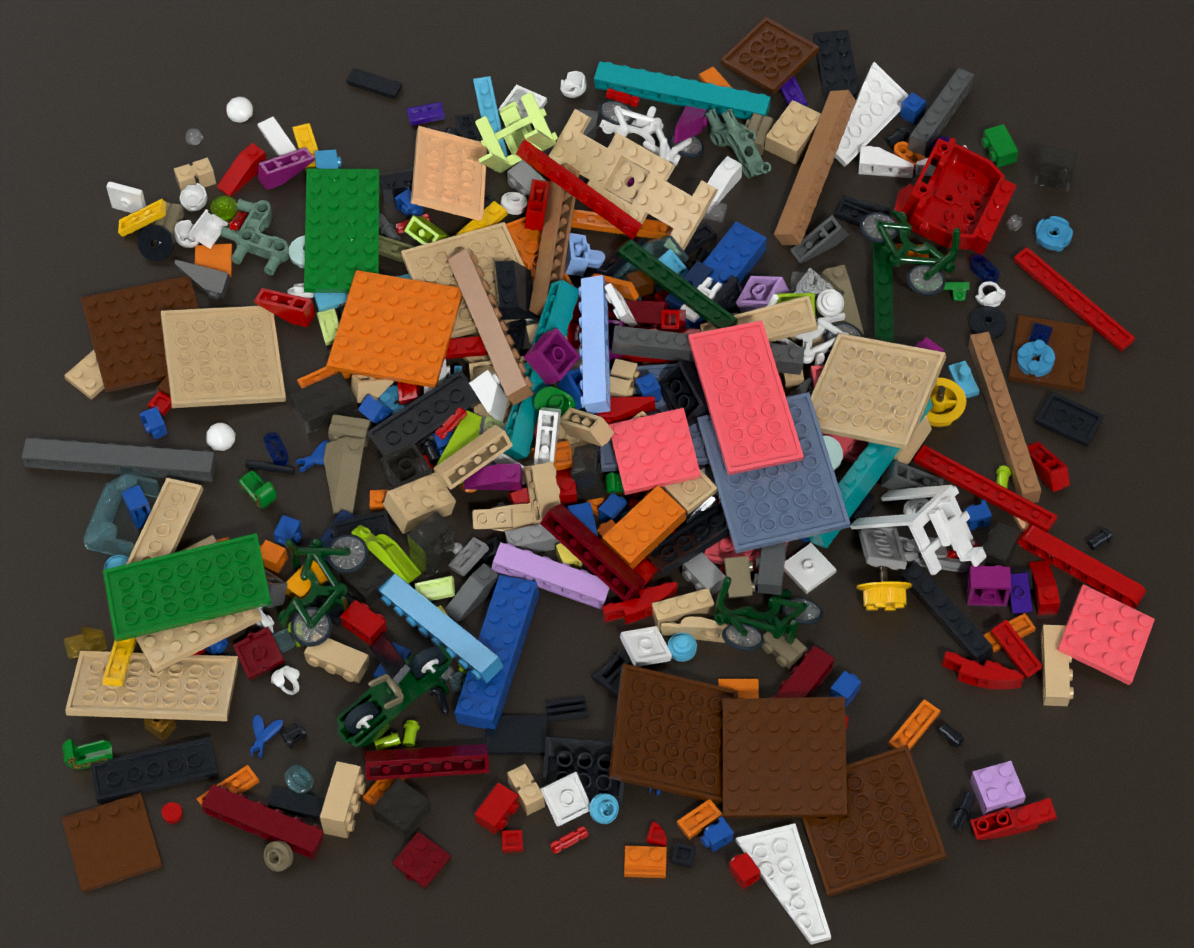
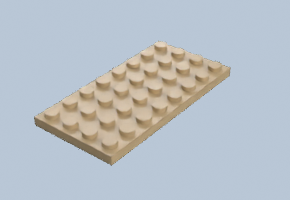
M80 651L65 709L67 716L227 721L239 663L238 656L191 655L154 673L144 653H133L123 686L103 685L102 682L111 652Z

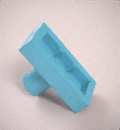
M671 249L658 259L682 278L689 272L687 267Z
M966 361L948 366L947 370L952 381L963 389L966 398L979 395V388Z

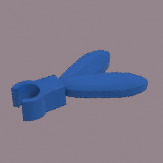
M329 440L322 442L311 457L300 458L296 461V466L304 464L303 467H300V472H304L307 468L312 467L313 463L324 465L323 459L326 443H329Z
M259 715L254 717L253 728L256 741L250 749L251 756H253L255 751H260L258 755L259 758H262L265 742L281 730L283 726L282 720L272 722L265 729L263 719Z

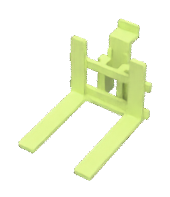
M531 92L521 97L529 115L526 118L522 119L519 113L520 109L515 101L500 109V115L506 127L503 130L494 133L486 116L475 121L483 138L481 143L489 151V154L480 158L479 161L495 172L502 173L522 161L516 155V152L524 140H527L541 151L557 144L556 140L558 137L556 132L551 134L544 119L547 113L544 108L540 110ZM531 123L533 124V126H534V128H535L534 131L532 130V127H531V125H530ZM502 138L505 139L512 154L508 157H505L498 142Z

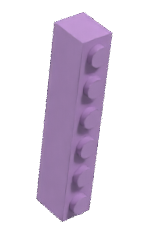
M500 542L491 568L494 572L505 576L535 581L539 588L601 610L609 591V587L595 575L589 574L586 570H578L566 563L552 561L549 557L535 555L529 550L518 549L509 543L504 544Z

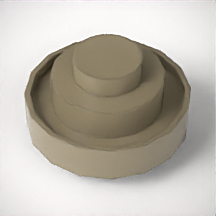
M281 840L273 841L264 850V860L271 870L276 872L283 871L291 866L293 852L286 842Z

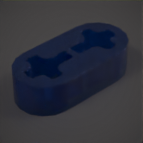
M974 255L970 261V269L983 282L991 281L997 283L999 270L983 255Z
M272 432L266 434L263 442L273 464L286 465L289 461V456L280 436ZM270 440H273L275 442V447H273L272 443L269 442ZM277 452H279L280 455L283 456L282 459H279V457H277Z

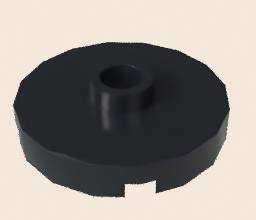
M151 225L141 231L138 237V248L140 253L148 260L160 261L171 255L174 249V238L166 227ZM153 240L157 241V246L153 245Z
M983 306L974 310L969 320V327L973 334L989 332L991 340L992 338L1001 337L1005 332L1007 324L1006 317L1002 311L991 306Z

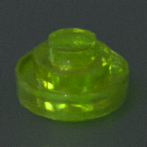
M229 196L217 197L210 206L211 213L224 221L232 219L238 210L236 201Z

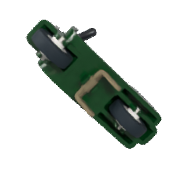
M443 646L430 647L421 650V653L406 658L405 661L411 670L399 684H396L388 674L370 681L368 685L371 688L336 718L340 726L337 732L343 742L351 743L355 747H363L373 743L389 729L391 721L425 692H428L430 696L436 695L441 713L444 715L448 714L449 708L445 695L447 696L450 692L446 683H448L447 680L449 678L452 679L454 677L452 674L454 670L450 666L452 657Z

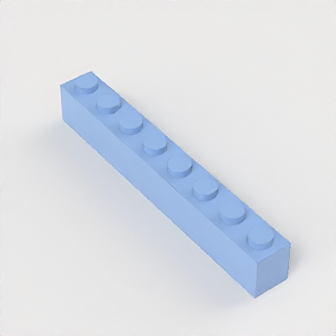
M603 275L582 278L581 286L578 288L581 298L579 310L582 313V317H579V324L582 329V333L579 334L582 344L580 357L583 360V364H580V372L583 376V380L580 381L583 392L581 405L590 414L611 411L608 300L605 296L607 291L604 287L607 283Z

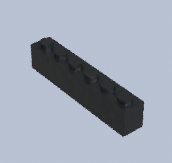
M917 562L901 573L902 582L912 584V587L909 588L912 594L972 660L979 662L981 665L994 655L993 645Z

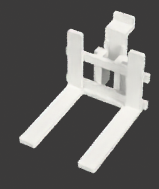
M953 485L889 490L881 497L882 501L933 498L915 514L858 518L850 525L851 529L909 526L931 575H936L942 569L935 554V551L941 545L949 546L951 544L960 561H971L974 567H977L987 557L983 547H972L970 540L973 539V536L966 523L970 516L967 511L961 512L955 499L959 492L957 487ZM930 519L938 535L931 543L923 528Z

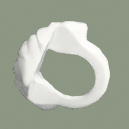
M988 281L979 286L978 295L975 298L983 306L997 307L1004 300L1006 294L1005 290L1000 289L998 284ZM987 285H991L996 288L997 292L994 291L985 295L982 289Z
M282 667L272 674L271 683L280 687L285 693L294 695L299 691L297 679L300 673L292 667ZM284 676L293 684V691L287 690L283 686L285 682Z

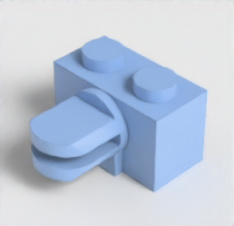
M570 233L564 267L565 274L583 277L587 267L598 269L603 264L605 254L602 251L591 250L590 244L586 241V235Z

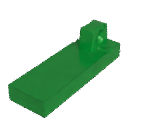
M914 282L912 285L920 291H936L941 287L942 282H931L927 288L921 286L922 282ZM945 282V287L942 291H952L953 301H964L966 291L970 290L969 282Z

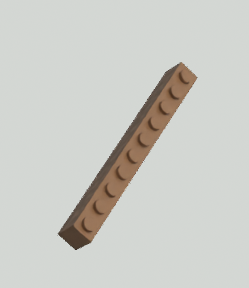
M849 90L830 91L774 233L781 245H801L811 216L855 107L856 100Z
M568 163L562 165L579 178L580 171ZM553 181L550 183L529 308L531 312L539 317L542 315L551 284L563 280L575 205V197Z
M466 248L447 260L504 392L513 405H516L534 394L531 388L533 383L529 376L525 375L527 369L523 362L519 361L521 356L518 350L513 347L515 342L512 336L507 334L509 328L505 321L500 318L503 315L500 309L495 306V303H497L492 293H489L491 288L486 279H483L485 274L482 268L477 265L479 260L474 253L471 254Z
M989 332L970 335L968 348L1007 467L1012 472L1011 480L1015 492L1033 503L1039 502L1041 487Z

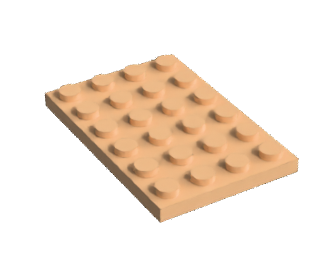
M419 126L416 135L411 203L481 221L484 211L486 166L480 163L479 159L487 155V147L484 148L479 141Z

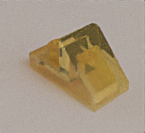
M81 627L82 634L64 638L69 659L79 657L80 651H102L108 649L103 630Z

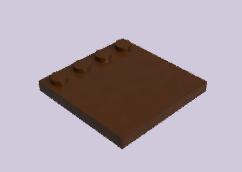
M765 17L720 61L721 65L768 92L775 94L819 52V46Z
M1019 315L1008 380L1083 393L1093 327ZM1042 340L1054 351L1055 363L1051 372L1047 375L1035 377V375L1030 373L1027 375L1019 369L1017 365L1018 350L1028 342ZM1033 357L1032 360H1037L1038 362L1039 357Z
M141 792L62 818L82 893L163 867Z

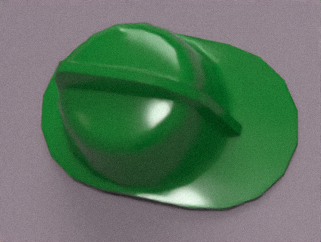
M550 386L541 389L536 394L534 407L537 412L542 407L561 409L562 417L570 407L575 409V401L568 393Z

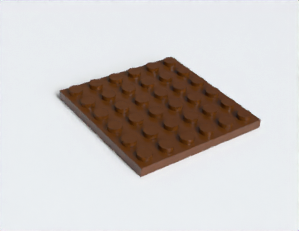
M187 276L80 298L105 393L162 381L167 376L161 311L199 309L192 282Z
M623 664L621 667L608 778L723 804V699H737L738 691Z
M845 697L723 699V818L847 817Z
M908 745L846 765L847 817H802L828 897L947 858Z

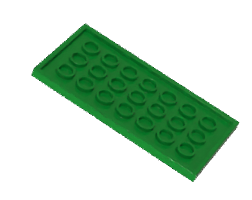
M307 169L304 293H349L356 270L379 274V169Z
M257 533L103 570L116 642L272 605Z

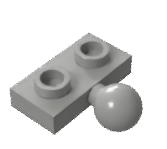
M475 537L465 547L459 542H454L449 546L450 555L455 557L450 562L449 567L464 577L489 550V547Z

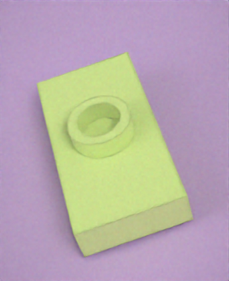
M334 308L317 312V318L326 346L333 344L339 326Z
M448 576L415 583V590L429 601L455 596L454 578Z

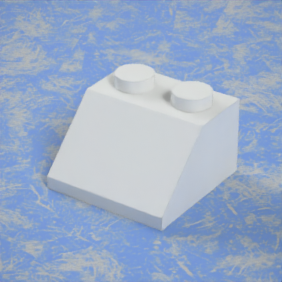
M487 370L469 384L486 411L501 423L504 418L508 398L497 374H492Z

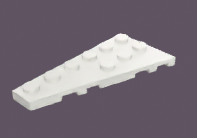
M875 62L871 65L858 94L855 107L835 155V158L844 167L860 152L861 146H866L900 112L901 103L909 96Z
M796 824L736 838L735 841L738 846L752 858L761 871L760 876L808 942L815 944L831 940L828 924Z

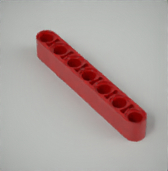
M1028 525L1018 539V544L1023 549L1133 609L1138 606L1146 593V589L1141 584L1034 525Z

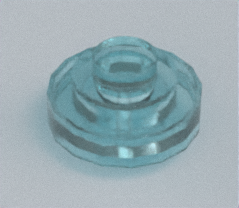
M292 765L285 772V781L291 790L304 794L313 787V777L306 768L300 765Z

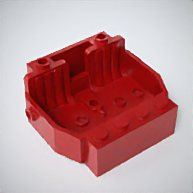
M951 137L949 142L938 138L902 211L906 214L907 219H909L908 223L912 226L911 231L946 248H951L954 228H959L961 231L959 249H970L982 255L1017 185L1005 180L1004 174L991 160L968 150L964 146L956 144V139ZM929 164L936 168L928 184H925L921 180Z

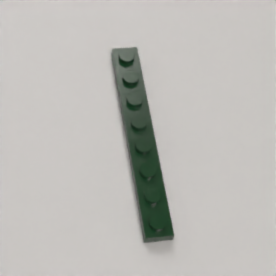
M630 239L618 249L619 256L715 328L731 327L738 323L736 317Z

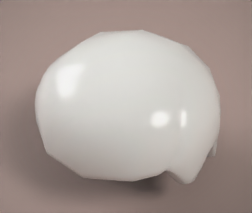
M579 71L567 73V78L561 80L560 90L562 94L569 98L581 96L587 87L585 75Z
M238 96L232 98L227 104V115L233 122L242 123L253 116V106L245 97Z
M196 183V185H187L181 192L179 199L181 205L188 211H198L206 205L207 193L202 185Z
M190 220L180 221L174 228L176 242L186 248L195 247L200 243L195 240L194 236L188 235L194 226Z
M216 423L207 431L206 443L213 450L225 451L231 448L235 442L234 430L225 423Z

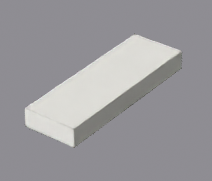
M274 117L258 123V128L278 156L296 151V148Z

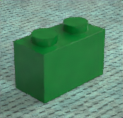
M1004 124L984 130L983 138L981 139L982 146L987 149L991 162H994L997 168L1017 161L1018 149Z

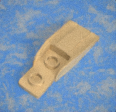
M531 503L511 504L472 511L474 529L508 531L537 525L534 524Z
M685 617L681 624L675 622L661 623V634L673 636L682 632L690 634L696 640L725 643L722 638V632L728 624L720 626L714 620L707 618ZM728 630L726 633L727 639L734 644H738L737 639Z

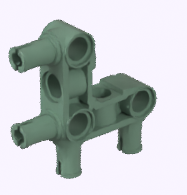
M711 109L705 113L711 125L710 138L716 146L732 147L739 160L738 162L742 164V171L747 178H752L755 175L767 173L771 170L770 163L763 162L753 142L756 138V133L753 130H748L745 125L738 123L732 109H728L721 114L726 123L720 121L716 109Z
M240 198L237 202V209L249 213L241 229L234 231L224 226L221 230V237L235 241L237 244L231 260L235 264H241L246 253L269 259L264 267V272L268 275H274L279 264L289 259V249L284 239L263 234L273 218L270 203L265 200L252 203Z

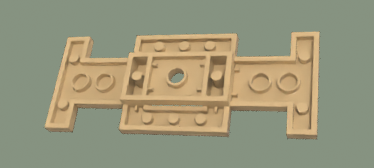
M575 109L559 136L557 144L554 145L549 157L561 166L568 163L580 171L579 174L589 179L587 185L641 224H643L647 215L650 214L674 228L665 245L683 254L716 196L718 189L701 180L693 196L687 194L667 182L675 168L674 164L617 132L608 148L583 134L592 118ZM634 178V184L628 187V180Z

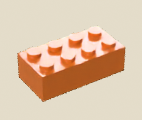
M658 485L602 537V540L633 569L686 520V511Z

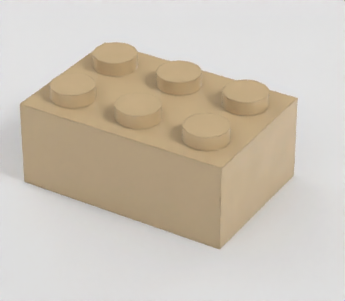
M792 100L766 135L765 150L796 164L810 144L821 113Z
M433 473L388 491L383 506L401 532L405 534L451 515L456 500L447 487L441 483L437 474Z
M336 762L320 815L324 834L348 838L349 833L353 832L355 827V820L353 819L355 813H359L361 805L359 798L360 795H364L366 789L364 774H362L360 766Z

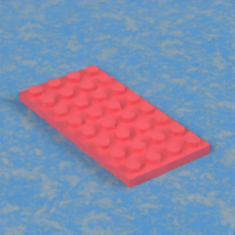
M763 321L688 335V341L727 474L732 475L803 460L804 455Z

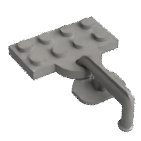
M897 528L857 529L867 564L874 567L886 566L890 569L898 570L906 569L907 561H910L913 564L917 562L920 566L927 567L922 555H919L920 550L915 539L910 540L900 537ZM928 537L930 543H931L933 540L936 539V538ZM970 540L972 547H974L975 541ZM941 545L935 551L942 570L966 572L969 569L971 561L948 558L946 546Z

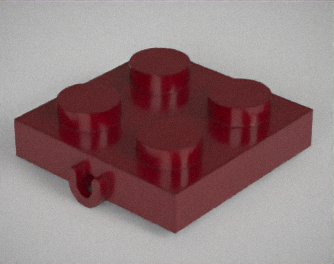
M269 627L255 634L249 633L247 638L233 645L249 680L285 663V659Z
M417 832L394 860L393 866L404 873L407 880H413L426 889L451 859V855L441 849L438 844L436 845L434 841H430L420 832Z

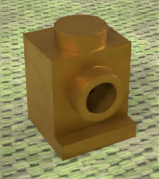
M144 718L145 729L162 741H165L177 727L175 719H159L160 721H158V719Z

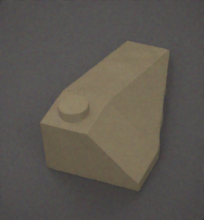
M845 265L827 268L808 282L810 293H815V303L819 294L825 290L830 289L839 292L844 300V307L841 313L845 314V319L833 323L852 324L861 331L864 337V331ZM845 326L837 327L849 335L859 337L858 333L852 328Z
M343 437L326 443L323 462L333 514H339L342 509L353 514L365 439Z

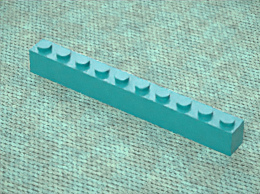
M599 61L594 77L596 89L607 91L608 88H612L616 92L618 90L631 94V96L634 95L639 98L683 107L690 106L706 109L707 112L711 109H716L717 114H722L726 110L732 109L735 118L745 120L751 119L754 113L760 114L763 117L768 116L771 106V97L765 94L751 93L747 90H736L728 86H717L713 83H702L694 79H683L679 76H668L660 72H649L645 69H634L626 65H615L611 62Z
M564 280L551 284L532 346L544 333L556 328L560 330L564 337L567 336V329L573 317L572 313L578 302L579 290ZM527 361L525 364L527 369L525 375L529 376L533 383L531 388L534 394L518 404L512 405L505 427V432L513 446L503 454L514 460L527 458L530 453V445L534 438L533 435L539 417V412L534 407V398L541 389L551 386V384H545Z
M930 398L925 407L920 422L933 407ZM870 442L839 482L838 486L848 518L851 517L893 461L900 448ZM840 530L810 536L809 539L811 543L827 549Z

